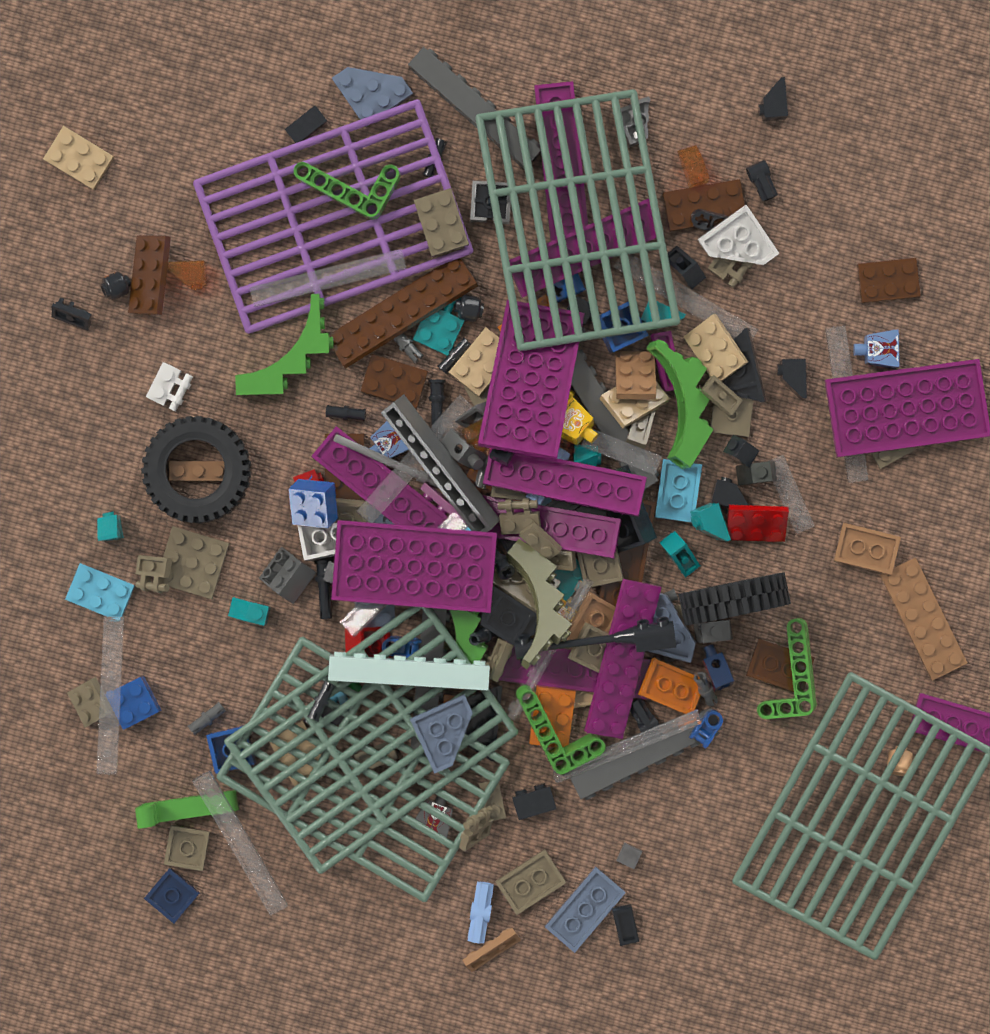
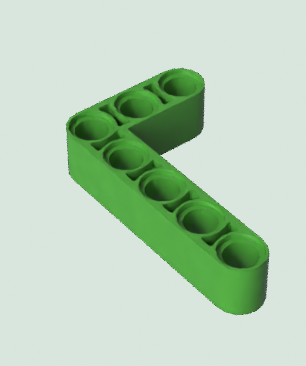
M299 162L294 167V175L299 181L372 220L381 216L401 178L396 166H385L367 196L308 163ZM308 168L306 176H299L300 169ZM388 171H395L396 177L394 179H387L386 174ZM319 177H324L326 180L322 186L316 185V180ZM335 187H342L343 191L340 195L336 196L333 194ZM379 188H386L387 193L385 196L379 197L377 196V190ZM353 196H359L360 202L352 205L350 199ZM370 205H376V213H367L368 207Z
M802 618L793 619L787 624L795 697L771 699L761 702L757 707V713L763 719L806 716L813 713L817 707L808 625ZM795 622L800 623L802 626V630L799 633L793 630ZM796 642H801L804 645L802 652L796 650ZM799 661L806 664L804 672L799 671L797 667ZM801 681L807 682L809 686L807 691L800 689ZM803 701L810 703V711H805L802 708ZM783 703L791 705L790 713L783 710ZM765 704L770 705L772 709L770 715L763 711Z
M528 685L520 686L517 689L516 697L550 765L556 773L565 774L598 757L605 751L606 746L600 736L591 733L562 747L533 689ZM531 693L530 698L523 700L525 694ZM534 710H539L536 716H531ZM542 727H547L545 732L539 733ZM598 741L596 747H591L593 742ZM556 743L553 749H548L550 744ZM576 751H581L580 755L573 756ZM559 760H564L561 765L556 766Z
M236 790L144 803L135 808L137 827L140 829L153 827L165 821L237 811L239 806Z

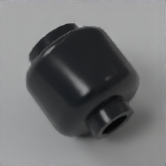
M117 271L105 276L100 286L106 298L109 297L111 300H116L129 293L131 282L127 275L123 276L121 272Z
M463 295L461 300H456L454 311L458 312L460 320L476 322L482 317L484 304L481 303L479 297Z

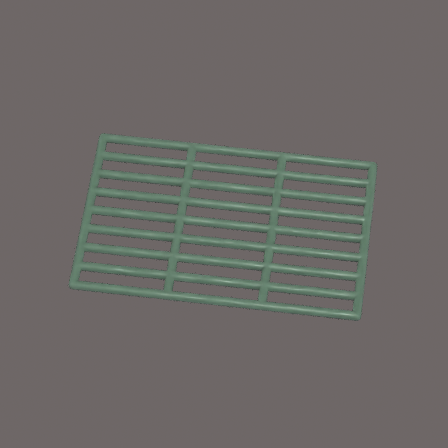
M635 89L477 114L475 119L517 349L519 351H526L679 325L680 317L637 91ZM630 98L643 166L631 167L619 99ZM611 101L624 169L612 170L600 108L601 102ZM592 104L604 172L594 174L580 107ZM573 107L585 175L575 177L573 176L561 109ZM550 110L554 111L566 178L554 180L542 112ZM532 113L535 115L547 180L535 183L523 120V115ZM515 116L527 180L526 185H515L503 119L506 117ZM496 119L508 185L507 188L496 189L484 121ZM645 174L657 242H645L633 175ZM614 178H626L638 245L626 247ZM606 180L619 248L607 250L594 181ZM587 183L599 251L588 253L576 184ZM557 187H568L580 251L579 255L568 256L556 191ZM548 189L561 258L549 259L537 196L538 190ZM529 192L541 261H529L517 196L520 193ZM508 195L510 196L522 264L510 266L498 201V197ZM658 249L671 312V318L660 320L647 253V251ZM640 253L652 322H640L628 254ZM616 256L621 258L633 325L622 327L609 257ZM601 259L614 327L604 330L601 327L589 262ZM582 262L594 331L586 333L582 332L570 264ZM561 265L563 267L575 333L568 336H563L551 267ZM543 269L555 338H543L531 270ZM518 272L524 273L536 341L524 343L512 278V273Z
M411 606L346 652V656H354V653H365L364 649L420 609H423L428 619L379 654L386 655V658L434 625L440 635L406 659L414 660V657H423L446 641L452 650L442 657L446 659V662H450L457 657L458 659L466 660V663H470L432 608ZM328 665L228 736L224 743L319 874H323L518 734L517 727L489 688L488 690H480L486 699L471 709L473 712L471 719L490 705L498 715L464 738L458 752L502 721L509 731L452 772L448 768L442 770L444 778L388 818L384 816L380 808L432 772L433 769L430 763L376 802H374L368 792L424 753L422 745L364 786L357 776L414 735L419 740L410 721V718H412L410 714L446 688L434 687L405 708L398 698L415 686L402 685L393 692L388 684L371 683L317 722L307 717L315 700L305 706L299 696L328 676ZM338 682L330 698L352 682ZM381 687L387 696L328 738L322 729ZM465 689L454 698L463 694L467 698L477 690ZM293 701L299 709L298 712L240 752L234 743L236 740ZM391 703L394 705L399 713L343 753H339L333 744ZM303 717L306 719L311 727L252 768L245 758ZM404 719L410 728L351 770L345 761ZM316 733L322 742L320 745L263 784L257 774ZM326 749L334 758L277 800L274 799L269 792L270 789ZM339 765L345 774L342 778L286 816L281 809L283 804ZM348 782L352 783L357 790L355 793L300 832L297 831L292 822ZM362 797L368 808L312 848L307 845L304 840L305 837ZM371 814L375 815L380 822L378 825L323 864L320 863L315 854Z
M300 637L250 721L268 709L267 706L273 697L280 700L286 696L277 691L283 680L296 688L303 684V682L288 674L293 663L312 675L321 671L298 657L303 647L308 648L328 661L330 655L333 654L305 637ZM328 676L322 679V681L325 680L333 685H336L338 682H340L328 680ZM365 683L361 690L366 688L371 683ZM348 686L341 690V692L351 698L358 693ZM379 687L378 689H376V690H378L379 692H381V693H383L384 695H386V694L384 693V691L381 689V687ZM313 688L304 692L312 698L319 694ZM403 696L398 698L404 707L413 703ZM365 697L341 714L344 718L339 727L330 722L324 728L335 734L359 717L356 715V712L361 704L370 709L376 703ZM328 700L329 705L327 707L332 710L340 706L333 700ZM293 701L287 704V706L295 711H299ZM419 707L414 713L419 715L427 710ZM385 708L378 712L379 715L388 720L395 715ZM277 713L269 717L278 724L286 720V718ZM404 720L396 724L406 731L410 729ZM368 721L360 725L369 732L378 728ZM296 724L288 728V730L297 735L305 731ZM258 725L239 738L235 745L240 751L242 748L246 749L251 745L247 742V739L252 731L261 737L269 731ZM386 732L379 736V738L387 743H391L396 739ZM347 734L342 738L352 745L359 741L358 738L351 734ZM314 735L306 739L315 746H318L322 743L321 740ZM277 736L270 741L280 748L287 744V742ZM477 740L469 744L478 751L487 747ZM405 743L397 747L406 754L415 750ZM368 744L361 749L371 756L378 752V750ZM297 748L288 752L298 759L306 755V753ZM260 749L252 753L261 760H265L270 756ZM327 749L322 753L318 761L312 759L307 763L313 767L310 775L326 764L331 755ZM494 751L488 757L500 763L495 774L478 764L470 768L490 780L485 791L460 776L453 780L454 783L480 798L474 808L443 789H440L435 794L468 813L469 817L476 815L487 803L508 768L510 761ZM230 752L216 776L217 779L274 813L263 797L226 776L232 765L246 773ZM457 753L455 760L461 764L469 760L460 753ZM422 754L410 762L407 767L400 769L398 772L402 775L397 784L386 779L381 785L389 790H393L415 774L413 771L418 762L428 765V758ZM388 756L379 760L389 767L397 763ZM351 757L345 760L352 768H356L361 764ZM279 760L271 764V766L281 772L289 767ZM369 768L362 772V774L372 780L379 775ZM334 770L325 774L335 781L343 777ZM297 771L290 775L291 778L300 783L307 778ZM262 773L257 774L263 784L271 780ZM425 778L416 782L426 789L434 785ZM314 782L290 799L293 803L288 811L283 810L284 813L288 816L308 801L304 798L310 789L319 794L325 788ZM351 782L344 785L354 792L357 791ZM280 784L272 788L281 795L289 791ZM406 790L398 795L409 802L416 798V796ZM368 792L374 802L380 799L373 793ZM334 793L327 797L328 800L337 805L344 800ZM397 797L381 807L385 817L388 812L393 814L399 810L393 806ZM424 801L417 807L459 831L454 842L408 814H405L400 820L449 848L444 859L391 827H387L382 832L439 865L434 875L429 874L372 839L347 857L420 901L427 902L458 851L461 842L460 836L465 828L460 822ZM352 804L345 809L355 816L362 812L361 809ZM317 806L309 810L318 817L327 813ZM371 815L363 820L371 825L369 830L380 823L377 818ZM335 817L328 821V823L337 828L345 824ZM300 819L292 822L294 826L301 830L308 826L307 823ZM354 828L346 832L355 839L364 835ZM317 829L310 834L320 841L327 837V835ZM337 841L328 845L338 852L345 848L344 845ZM367 847L372 848L429 882L424 892L422 893L362 857Z
M849 672L732 879L733 884L863 955L877 960L990 763V746L855 673ZM855 682L863 688L828 749L818 744L851 683ZM871 691L879 695L880 698L850 752L844 758L835 752ZM888 700L898 707L864 767L853 763ZM906 710L914 714L915 717L882 776L879 777L870 771ZM923 719L933 726L899 786H896L888 780ZM942 729L949 733L950 736L919 791L914 796L905 790L938 731ZM958 738L968 745L935 803L931 805L924 801L923 798ZM977 748L984 752L985 755L950 815L940 809L973 750ZM815 750L824 755L789 817L781 813L780 810ZM833 760L842 766L809 825L805 826L797 820L830 761ZM850 769L859 774L824 836L816 832L815 828ZM868 779L876 783V786L843 845H840L833 841L832 838L865 780ZM883 788L894 793L859 855L851 851L850 847ZM902 797L911 802V805L878 863L875 864L868 860L867 857ZM920 807L929 813L895 873H892L884 867L915 812ZM937 816L946 821L911 883L901 877ZM775 819H778L786 825L751 885L743 881L742 878ZM794 828L802 832L803 835L770 894H767L759 888ZM811 837L820 842V845L786 904L777 899V896ZM827 847L838 853L803 913L795 909L794 906ZM846 856L855 861V864L822 922H819L811 916ZM864 866L873 872L838 932L828 926L860 869ZM881 875L890 880L859 937L854 941L847 937L846 934ZM898 884L907 889V892L874 950L863 946Z

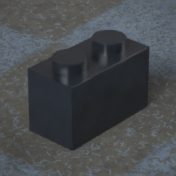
M545 783L535 785L534 789L527 791L526 788L517 790L515 795L512 796L518 820L556 810L550 785L546 786Z

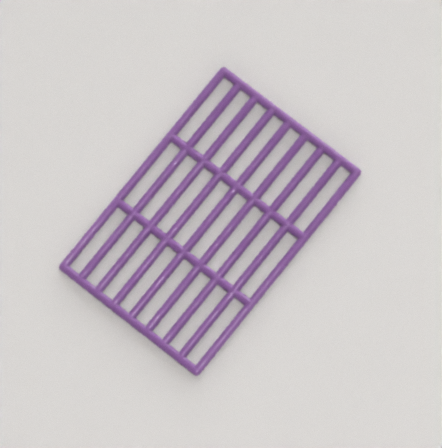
M420 100L410 101L194 180L195 191L247 334L309 313L310 304L252 325L247 314L312 290L314 294H320V298H324L321 287L387 264L391 275L324 298V307L473 253V248L461 217L469 242L468 246L398 272L395 260L429 249L427 241L391 254L388 242L423 230L421 222L387 235L384 234L381 224L416 212L415 204L305 243L301 232L356 213V211L347 207L298 225L296 213L334 199L323 195L292 206L288 196L311 187L301 182L285 188L282 177L294 173L296 164L280 170L275 160L277 158L341 135L345 144L344 147L302 162L314 166L348 154L351 165L326 174L336 179L354 172L358 183L350 185V187L358 191L361 190L363 194L368 196L370 193L368 187L374 186L378 176L365 180L362 172L363 168L428 145L431 153L430 157L400 167L398 170L400 175H404L435 164L438 175L394 190L389 200L441 182L444 190L449 189L451 186ZM415 108L418 120L352 143L349 132ZM422 127L425 138L358 161L356 150ZM266 162L270 166L272 173L206 196L202 185ZM393 170L386 174L387 179L396 177V172ZM319 177L316 180V185L325 183V178ZM270 181H275L278 189L277 192L212 215L209 207L210 203ZM343 188L334 191L333 194L336 196L340 195L343 191ZM281 198L284 210L221 233L218 232L215 222ZM376 205L368 207L369 214L376 213ZM288 217L291 228L225 251L222 240ZM374 227L377 235L376 239L311 262L308 250ZM294 235L297 243L296 247L233 270L231 269L228 261L229 258ZM381 246L384 254L383 257L320 280L317 279L314 269ZM301 254L304 265L238 288L234 277ZM307 272L311 283L244 306L241 295Z

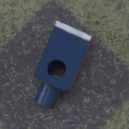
M714 644L704 647L703 651L706 659L703 660V664L714 687V692L732 686L734 679L723 653L717 654ZM718 663L720 667L713 668L712 664Z

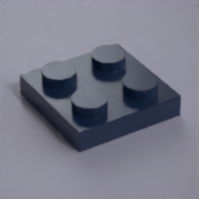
M170 867L144 899L174 924L200 892Z

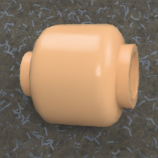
M895 746V749L888 752L887 765L898 746ZM907 748L892 772L893 775L904 776L911 765L913 753L908 751Z

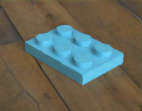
M663 459L655 518L692 523L690 511L696 509L702 464L693 463L691 468L681 469L670 460Z
M80 563L65 600L121 622L135 585Z

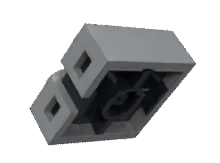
M473 181L470 222L486 223L487 220H493L494 223L487 181ZM495 182L496 189L508 187L505 182ZM510 196L498 197L502 223L509 224Z

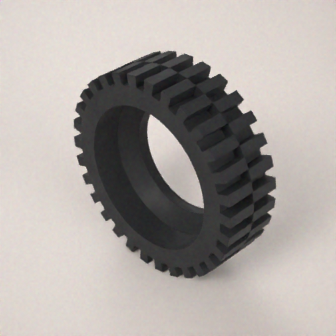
M202 416L178 418L173 423H167L163 430L159 429L156 432L157 436L151 438L150 446H146L145 452L147 453L142 459L144 463V468H141V473L144 474V479L142 480L143 484L147 487L145 489L147 494L152 498L151 501L162 512L167 513L168 516L190 523L212 522L215 519L223 518L225 514L231 513L232 509L240 504L241 498L245 497L246 488H249L250 485L249 477H251L249 453L239 436L223 423ZM191 440H201L213 445L220 452L225 466L224 477L217 490L209 496L199 499H190L178 494L170 485L166 474L167 461L172 451L180 444Z
M785 572L678 594L685 625L725 619L791 604Z

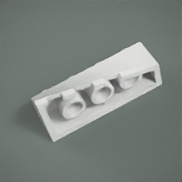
M333 523L329 528L297 525L305 561L335 556L337 523Z

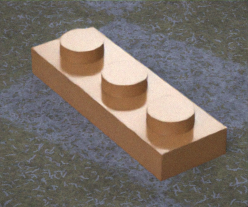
M169 461V481H222L224 477V461Z
M513 928L506 929L500 933V936L494 940L487 941L477 951L470 952L463 959V962L473 972L521 941V938Z

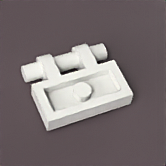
M163 362L146 397L165 406L169 399L172 401L169 409L176 412L178 406L182 405L184 401L182 398L186 390H189L193 376L186 373L184 379L181 380L178 378L181 370ZM175 384H178L180 387L174 396L171 392Z

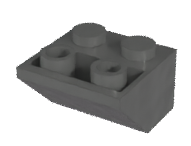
M281 547L264 569L259 579L278 595L294 604L316 572L285 548Z

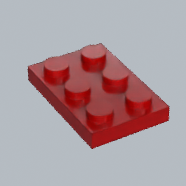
M729 505L727 530L730 539L735 541L785 542L789 508L786 506Z

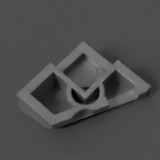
M649 96L639 100L646 139L648 138ZM632 105L620 108L628 148L639 144Z

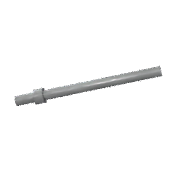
M338 434L335 435L334 442L416 478L418 482L428 483L438 488L427 472L413 469Z

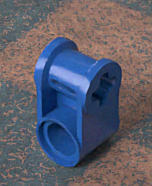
M578 273L572 275L575 294L577 295L586 290ZM565 279L554 283L555 290L561 291L559 297L556 295L557 302L568 298Z
M395 635L386 639L382 644V650L389 647V641L395 643L402 636ZM412 639L390 656L401 655L408 658L419 650V644L422 639Z
M716 710L707 711L692 730L689 738H694L703 744V748L706 749L723 723L721 714ZM713 714L719 717L718 722L714 725L708 722L709 716Z

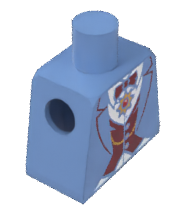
M899 330L866 335L864 337V344H854V356L864 355L865 364L898 368Z
M387 421L370 437L375 445L369 449L391 459L409 451Z

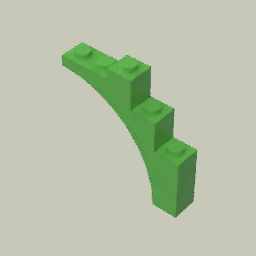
M311 294L308 320L299 340L293 348L279 361L265 369L253 373L235 375L236 395L284 394L285 389H288V378H284V374L308 373L307 369H311V358L307 357V354L330 353V349H334L333 337H330V333H322V329H325V317H321V310L324 309V298H320V294Z
M656 340L650 342L646 349L665 369L673 385L678 407L677 433L667 458L681 469L691 468L714 430L706 420L699 418L710 400L701 392L700 388H696L707 368L702 365L698 358L690 357L683 359L684 357L680 353L672 351L666 342Z
M450 610L455 626L456 643L470 663L474 664V660H481L488 647L485 642L477 646H473L469 642L470 635L476 629L482 615L479 614L480 612Z

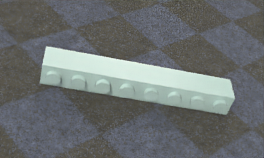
M334 652V655H330L328 680L488 690L490 666L485 664L486 661L474 660V664L466 663V660L454 659V662H446L445 658H434V661H426V657H414V660H407L406 656L394 655V659L386 658L384 654H374V657H366L365 653H354V656H346V652Z

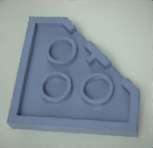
M347 67L332 77L333 82L360 120L394 108L413 95L404 79L399 76Z
M660 593L653 623H657V618L668 617L669 621H673L676 648L652 650L649 652L691 663L696 641L668 595Z
M465 694L410 718L434 774L453 766L473 713Z

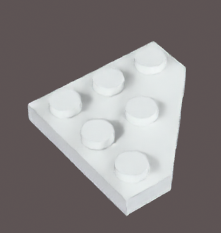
M747 205L740 208L698 239L710 257L764 265L779 254Z

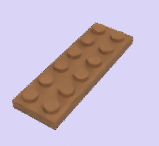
M916 557L894 567L891 576L879 574L930 679L933 681L967 664Z

